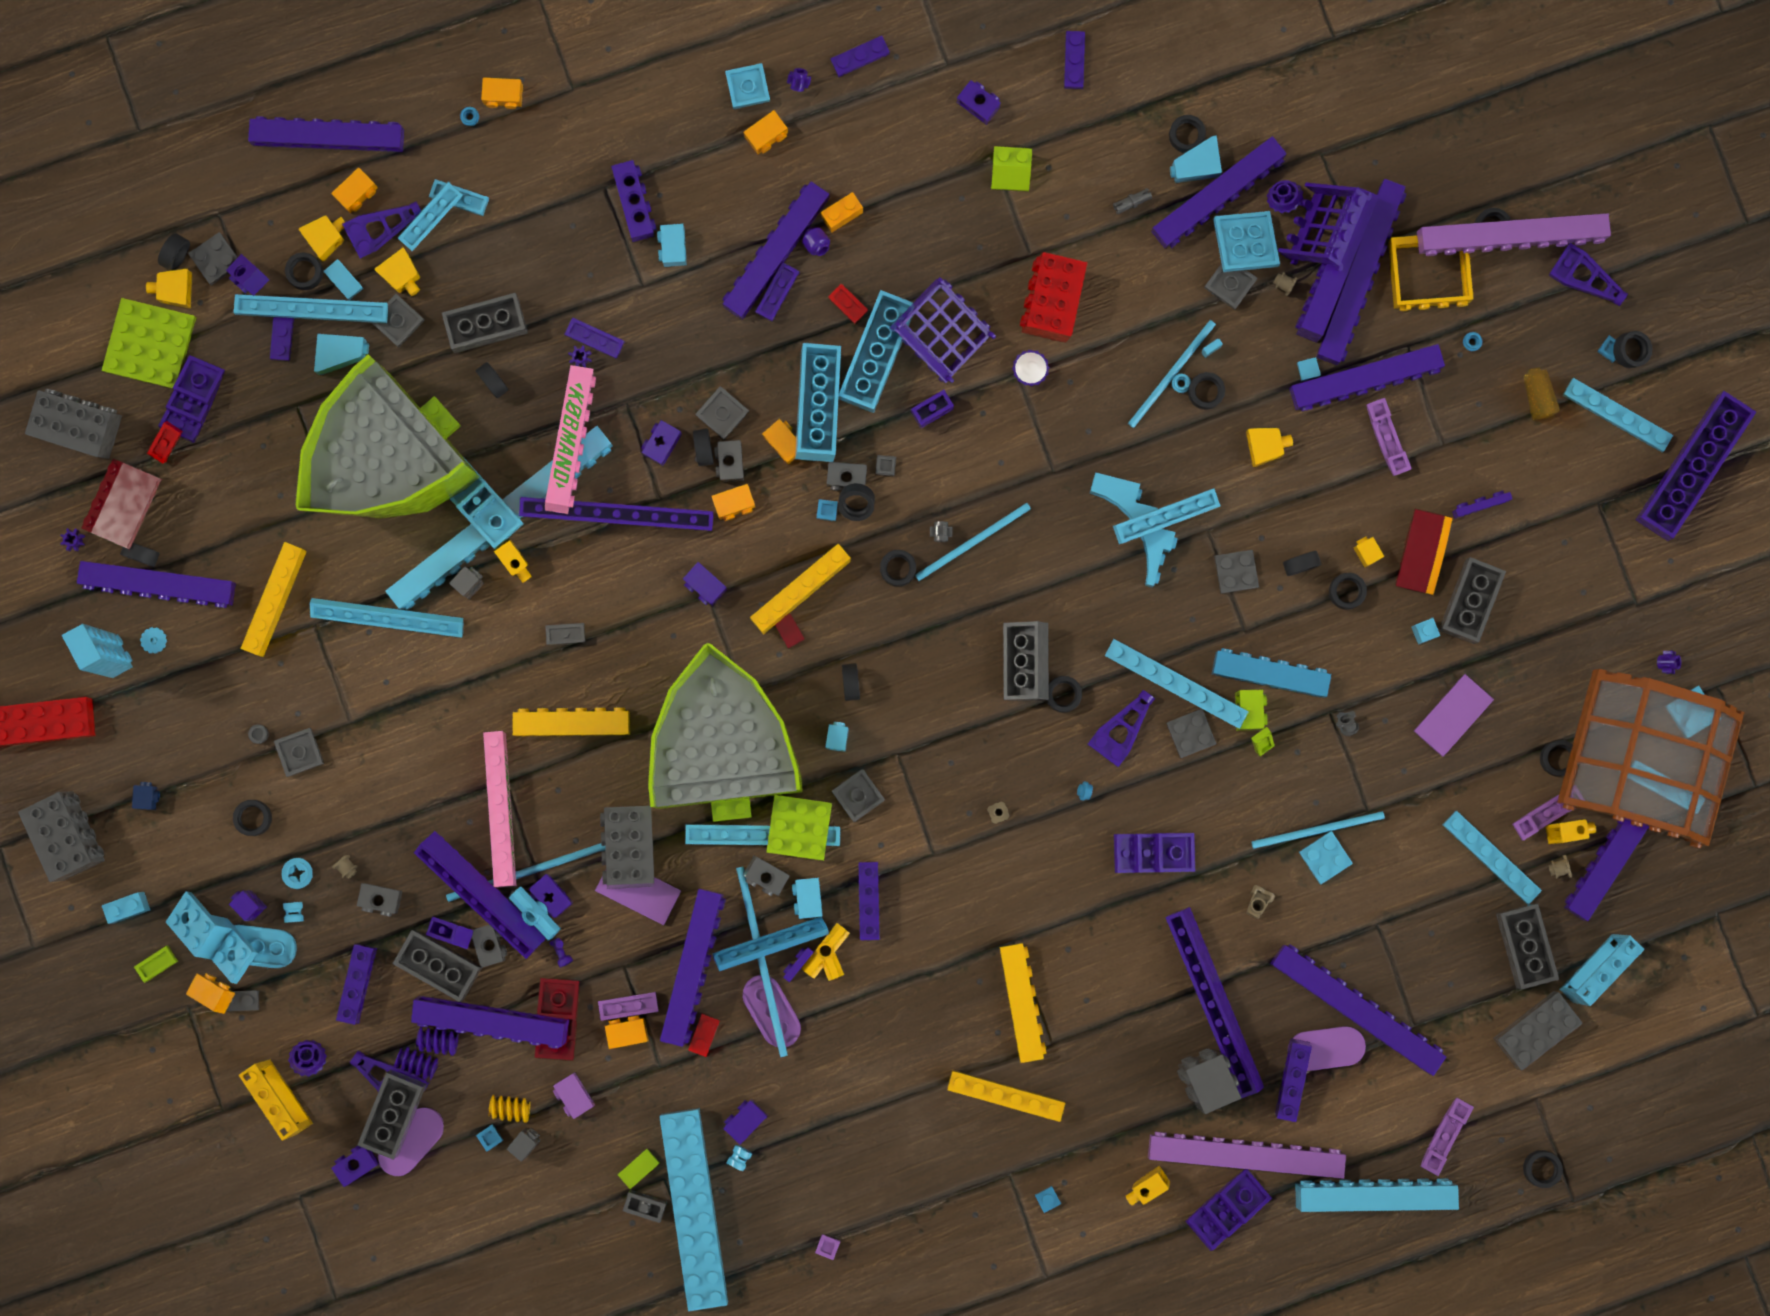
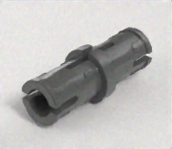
M1145 188L1134 195L1129 194L1127 198L1113 203L1114 210L1119 215L1130 208L1135 209L1139 204L1152 199L1151 192L1148 193L1149 189Z

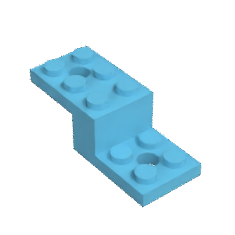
M481 476L466 490L450 498L458 510L495 550L524 524ZM493 518H501V525L499 527L491 525Z
M186 891L166 920L168 926L195 957L211 959L231 983L237 984L257 955L256 950L228 918L211 915L192 892Z

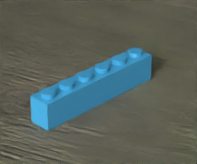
M1224 648L1215 654L1211 675L1322 698L1328 695L1331 674H1328L1325 669L1316 668L1315 671L1309 670L1308 666L1297 664L1296 667L1289 666L1287 661L1278 660V663L1270 662L1268 657L1259 656V659L1251 658L1252 654L1240 652V655L1232 654L1233 650Z

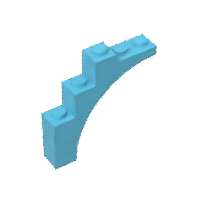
M1095 473L1090 494L1104 498L1114 504L1129 519L1158 509L1136 503V500L1140 501L1142 490L1139 489V483ZM1159 529L1141 536L1147 559L1145 586L1152 588L1155 583L1158 584L1161 575L1158 572L1159 565L1163 566L1165 554H1162V552L1169 553L1171 548L1175 549L1177 538L1174 537L1175 532Z

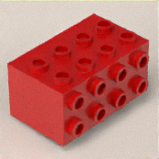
M1042 252L1039 257H1036L1031 270L1034 272L1032 279L1030 278L1027 288L1030 290V293L1025 298L1023 307L1026 308V312L1020 320L1022 333L1064 343L1072 337L1087 262Z

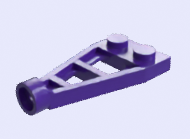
M415 201L406 206L359 215L342 223L359 258H362L382 247L414 220L421 212V209ZM409 209H412L413 215L409 213ZM393 214H399L402 219L401 223L393 228H389L385 218ZM380 221L384 225V233L378 238L372 239L366 229V225L369 222Z
M1572 243L1568 244L1549 273L1550 277L1564 286L1609 300L1617 306H1620L1628 295L1585 251ZM1579 264H1584L1590 270L1591 277L1588 281L1583 282L1573 277V272ZM1596 276L1607 283L1604 291L1591 286Z
M1144 690L1141 691L1138 698L1100 727L1087 744L1117 767L1120 766L1129 754L1149 705L1155 700L1153 696ZM1142 699L1147 704H1142L1140 700ZM1130 710H1135L1139 714L1133 726L1123 721V717ZM1117 725H1123L1128 730V735L1122 744L1117 743L1109 736V732Z
M359 1050L350 1062L378 1092L383 1080L378 1081L371 1075V1070L374 1066H378L387 1072L392 1069L427 1084L426 1088L430 1084L427 1080H423L422 1077H416V1073L409 1074L408 1070L403 1072L400 1067L396 1069L394 1065L366 1056Z

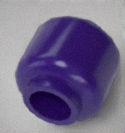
M816 227L805 231L802 243L811 255L822 256L829 250L830 239L821 228Z

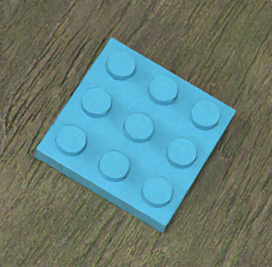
M1270 211L1214 217L1223 272L1271 268L1280 265Z

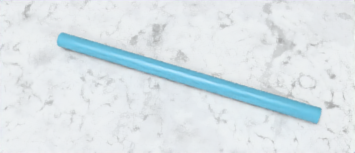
M1209 320L1132 417L1128 425L1132 428L1137 425L1216 324L1213 321Z
M1026 503L915 574L916 578L920 581L1029 511L1031 509L1030 506Z
M1383 811L1255 840L1251 841L1253 849L1377 821L1385 817Z

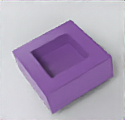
M822 1234L815 1253L833 1260L840 1241Z

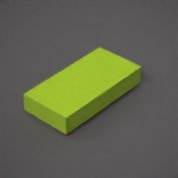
M1267 727L1251 738L1258 756H1262L1275 745L1271 731Z
M167 945L134 966L142 981L146 983L177 963L178 960Z
M647 1148L625 1167L618 1176L631 1189L660 1162Z

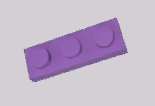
M656 992L598 1001L601 1021L659 1011Z

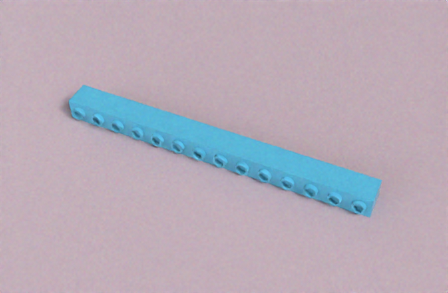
M598 426L586 434V438L581 440V444H584L583 455L578 457L581 466L579 473H575L576 479L581 475L583 469L591 468L596 463L595 460L600 456L604 457L611 452L610 448L613 445ZM553 460L502 499L519 519L523 517L519 516L520 497L546 499ZM493 518L491 525L499 527L501 525V518ZM470 524L388 588L386 593L400 610L405 609L407 611L415 605L414 601L419 597L421 599L426 597L432 587H438L444 583L446 576L458 572L461 569L460 565L464 562L469 563L476 557L475 554L480 550H486L490 547V543Z

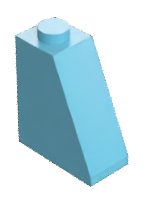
M1217 135L1210 137L1174 160L1172 166H1170L1171 178H1174L1175 183L1221 176L1222 169Z
M318 334L314 372L318 375H323L360 362L365 357V354L369 353V343L363 337Z

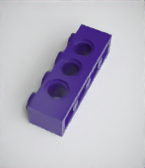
M631 160L611 166L632 242L654 237L653 231L657 229L654 219H650L648 214L652 211L649 201H645L643 196L647 193L644 183L640 184L639 176H642L639 165L635 166L634 161ZM628 179L635 180L632 186H626L625 182ZM633 197L640 198L639 203L635 205L631 204L630 200ZM638 215L645 216L644 221L640 223L636 222L635 218Z
M859 862L860 940H879L878 862Z
M354 944L336 1021L353 1025L359 1024L377 948Z
M1290 1038L1275 1115L1278 1119L1292 1122L1297 1121L1312 1050L1311 1043L1308 1041Z

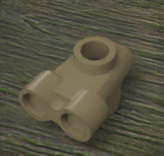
M1254 885L1251 891L1252 898L1246 914L1259 919L1267 905L1272 904L1275 895L1260 886ZM1257 905L1259 907V911H1256L1253 908V906Z

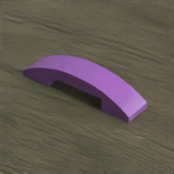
M1385 398L1367 404L1369 418L1376 439L1392 475L1395 476L1411 470L1406 452H1403L1390 418L1391 413Z
M1573 786L1570 798L1585 801L1578 787ZM1559 795L1535 808L1512 824L1522 841L1567 812H1571V810L1564 809L1562 804L1557 803Z
M1455 1098L1439 1124L1420 1167L1439 1176L1447 1160L1446 1157L1463 1124H1466L1474 1108L1473 1106Z

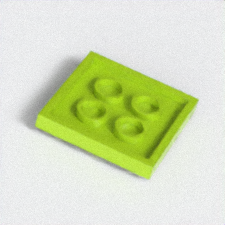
M775 795L767 853L824 861L832 803Z

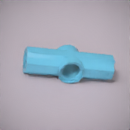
M519 887L511 894L509 899L520 909L525 923L530 926L534 925L547 940L552 939L561 930L547 915L548 910L545 904L540 901L535 902L522 887Z

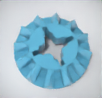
M293 858L283 866L282 879L290 888L300 889L307 886L313 878V869L306 860ZM296 868L305 871L300 875L299 879L297 876H290L295 872Z

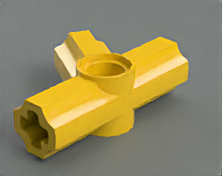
M836 923L801 969L815 979L824 968L828 981L844 975L835 952L850 932ZM827 945L831 948L829 956H823L820 953L822 946Z

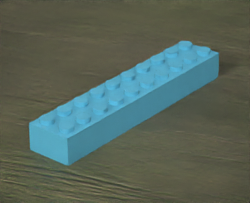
M700 1108L663 1113L660 1115V1123L688 1311L726 1306L728 1304V1296Z

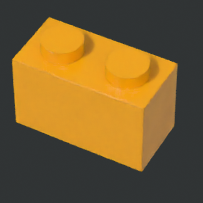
M483 78L481 100L486 107L497 108L498 106H505L508 109L522 107L523 84L521 79Z
M773 110L745 130L744 137L758 155L761 152L766 153L770 150L771 145L776 141L779 143L787 137L788 128L775 110Z
M358 167L331 194L351 214L353 211L359 210L362 202L367 198H371L376 193L378 187Z
M852 192L823 210L821 218L832 233L861 215L863 207Z
M778 419L762 435L787 464H790L795 459L796 437L791 432L792 427L787 421L782 422Z
M748 484L711 496L720 520L728 521L734 519L736 514L742 513V515L753 512V508H756Z
M197 973L186 995L214 1012L225 1014L235 993L229 990L230 986L226 983L216 982L215 976L208 973L205 975Z
M639 1015L628 1017V1021L621 1022L620 1019L611 1020L609 1025L605 1026L609 1049L649 1041L645 1018H640Z

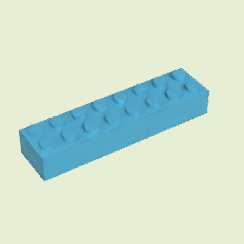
M1426 1178L1417 1179V1182L1410 1181V1179H1398V1182L1390 1181V1179H1378V1183H1374L1369 1179H1360L1359 1183L1351 1182V1180H1339V1183L1332 1182V1180H1320V1183H1314L1312 1180H1301L1300 1184H1295L1296 1208L1301 1212L1459 1210L1458 1185L1452 1183L1448 1178H1437V1182L1429 1181Z

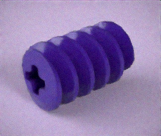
M420 1027L416 1039V1048L419 1047L421 1052L426 1048L428 1053H431L434 1048L436 1054L442 1050L443 1055H446L449 1051L450 1055L454 1056L457 1050L459 1034L454 1037L453 1031H451L446 1036V1031L443 1030L441 1035H439L438 1029H435L434 1033L431 1034L430 1028H427L426 1032L423 1033V1028Z
M407 1047L404 1051L401 1048L394 1068L397 1069L401 1065V1071L404 1072L408 1068L409 1074L414 1073L416 1070V1077H420L423 1073V1080H427L430 1076L431 1081L437 1069L438 1058L431 1062V1055L424 1059L423 1052L417 1056L416 1049L409 1053L410 1047Z

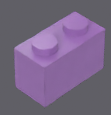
M575 1072L553 1086L555 1088L553 1093L558 1100L563 1101L565 1105L563 1109L568 1117L572 1116L575 1119L595 1106Z

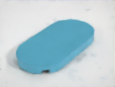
M234 925L257 952V955L250 964L251 966L282 968L294 960L297 944L294 937L287 931Z

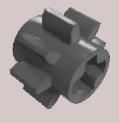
M934 522V527H930V537H934V542H948V537H952V527H948V522Z

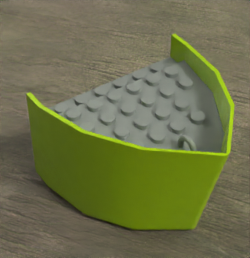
M368 354L350 370L318 410L301 449L296 508L300 511L373 518H390L424 513L466 490L480 476L447 439L461 425L442 403L434 396L420 408L393 376Z
M707 643L703 645L668 690L651 736L648 784L650 807L663 809L711 803L713 822L752 818L750 798L803 792L801 772L787 728L757 681L713 645Z

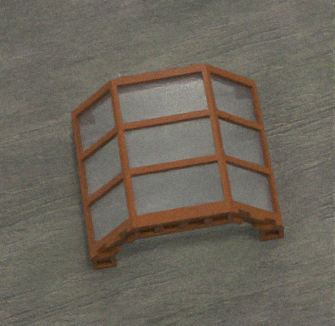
M1603 669L1593 670L1557 803L1562 804L1563 808L1574 811L1575 808L1587 809L1612 815V819L1624 822V819L1629 820L1633 826L1641 828L1643 825L1649 826V830L1661 833V830L1668 832L1667 836L1674 838L1684 837V841L1690 842L1689 846L1701 849L1702 846H1709L1745 712L1736 710L1737 708L1730 704L1725 706L1726 702L1721 699L1651 678L1634 677L1632 679L1633 675L1619 672L1616 674Z

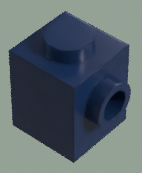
M140 782V786L134 785L132 808L156 810V804L160 799L158 787L152 786L151 782Z

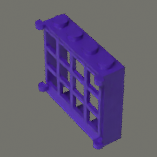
M1306 182L1305 187L1314 193L1311 201L1307 199L1301 200V206L1307 210L1304 219L1297 216L1294 218V223L1300 227L1298 235H1287V241L1293 244L1292 250L1279 248L1278 252L1291 260L1290 264L1296 265L1298 260L1336 265V270L1342 271V259L1366 200L1370 201L1372 195L1369 192L1365 194L1356 187ZM1324 195L1333 196L1328 208L1320 207ZM1338 197H1347L1342 209H1333ZM1317 212H1326L1322 224H1313ZM1331 213L1340 214L1335 226L1327 225ZM1311 228L1319 229L1315 241L1307 240ZM1324 230H1333L1328 243L1320 242ZM1305 244L1313 245L1311 252L1302 251ZM1318 246L1326 247L1324 254L1315 253Z
M939 277L889 329L897 332L902 338L901 340L915 351L914 354L924 360L928 365L927 367L939 376L938 380L940 382L947 383L949 381L953 383L954 379L952 376L989 337L995 339L996 335L989 330L990 326L984 320L980 321L976 317L978 313L969 306L968 308L964 304V298L951 290L952 286L950 283ZM939 288L949 296L940 307L931 298ZM927 300L936 309L928 320L918 311ZM952 300L961 309L953 319L943 311ZM964 313L973 321V324L965 332L955 323ZM914 314L924 322L915 333L906 325V322ZM939 314L949 322L940 333L931 324ZM927 326L936 335L928 345L918 337ZM953 326L961 336L951 345L943 335ZM977 326L982 333L973 342L967 335ZM939 339L949 348L940 358L930 350ZM965 339L970 346L960 355L955 348ZM952 352L957 359L948 368L942 361Z

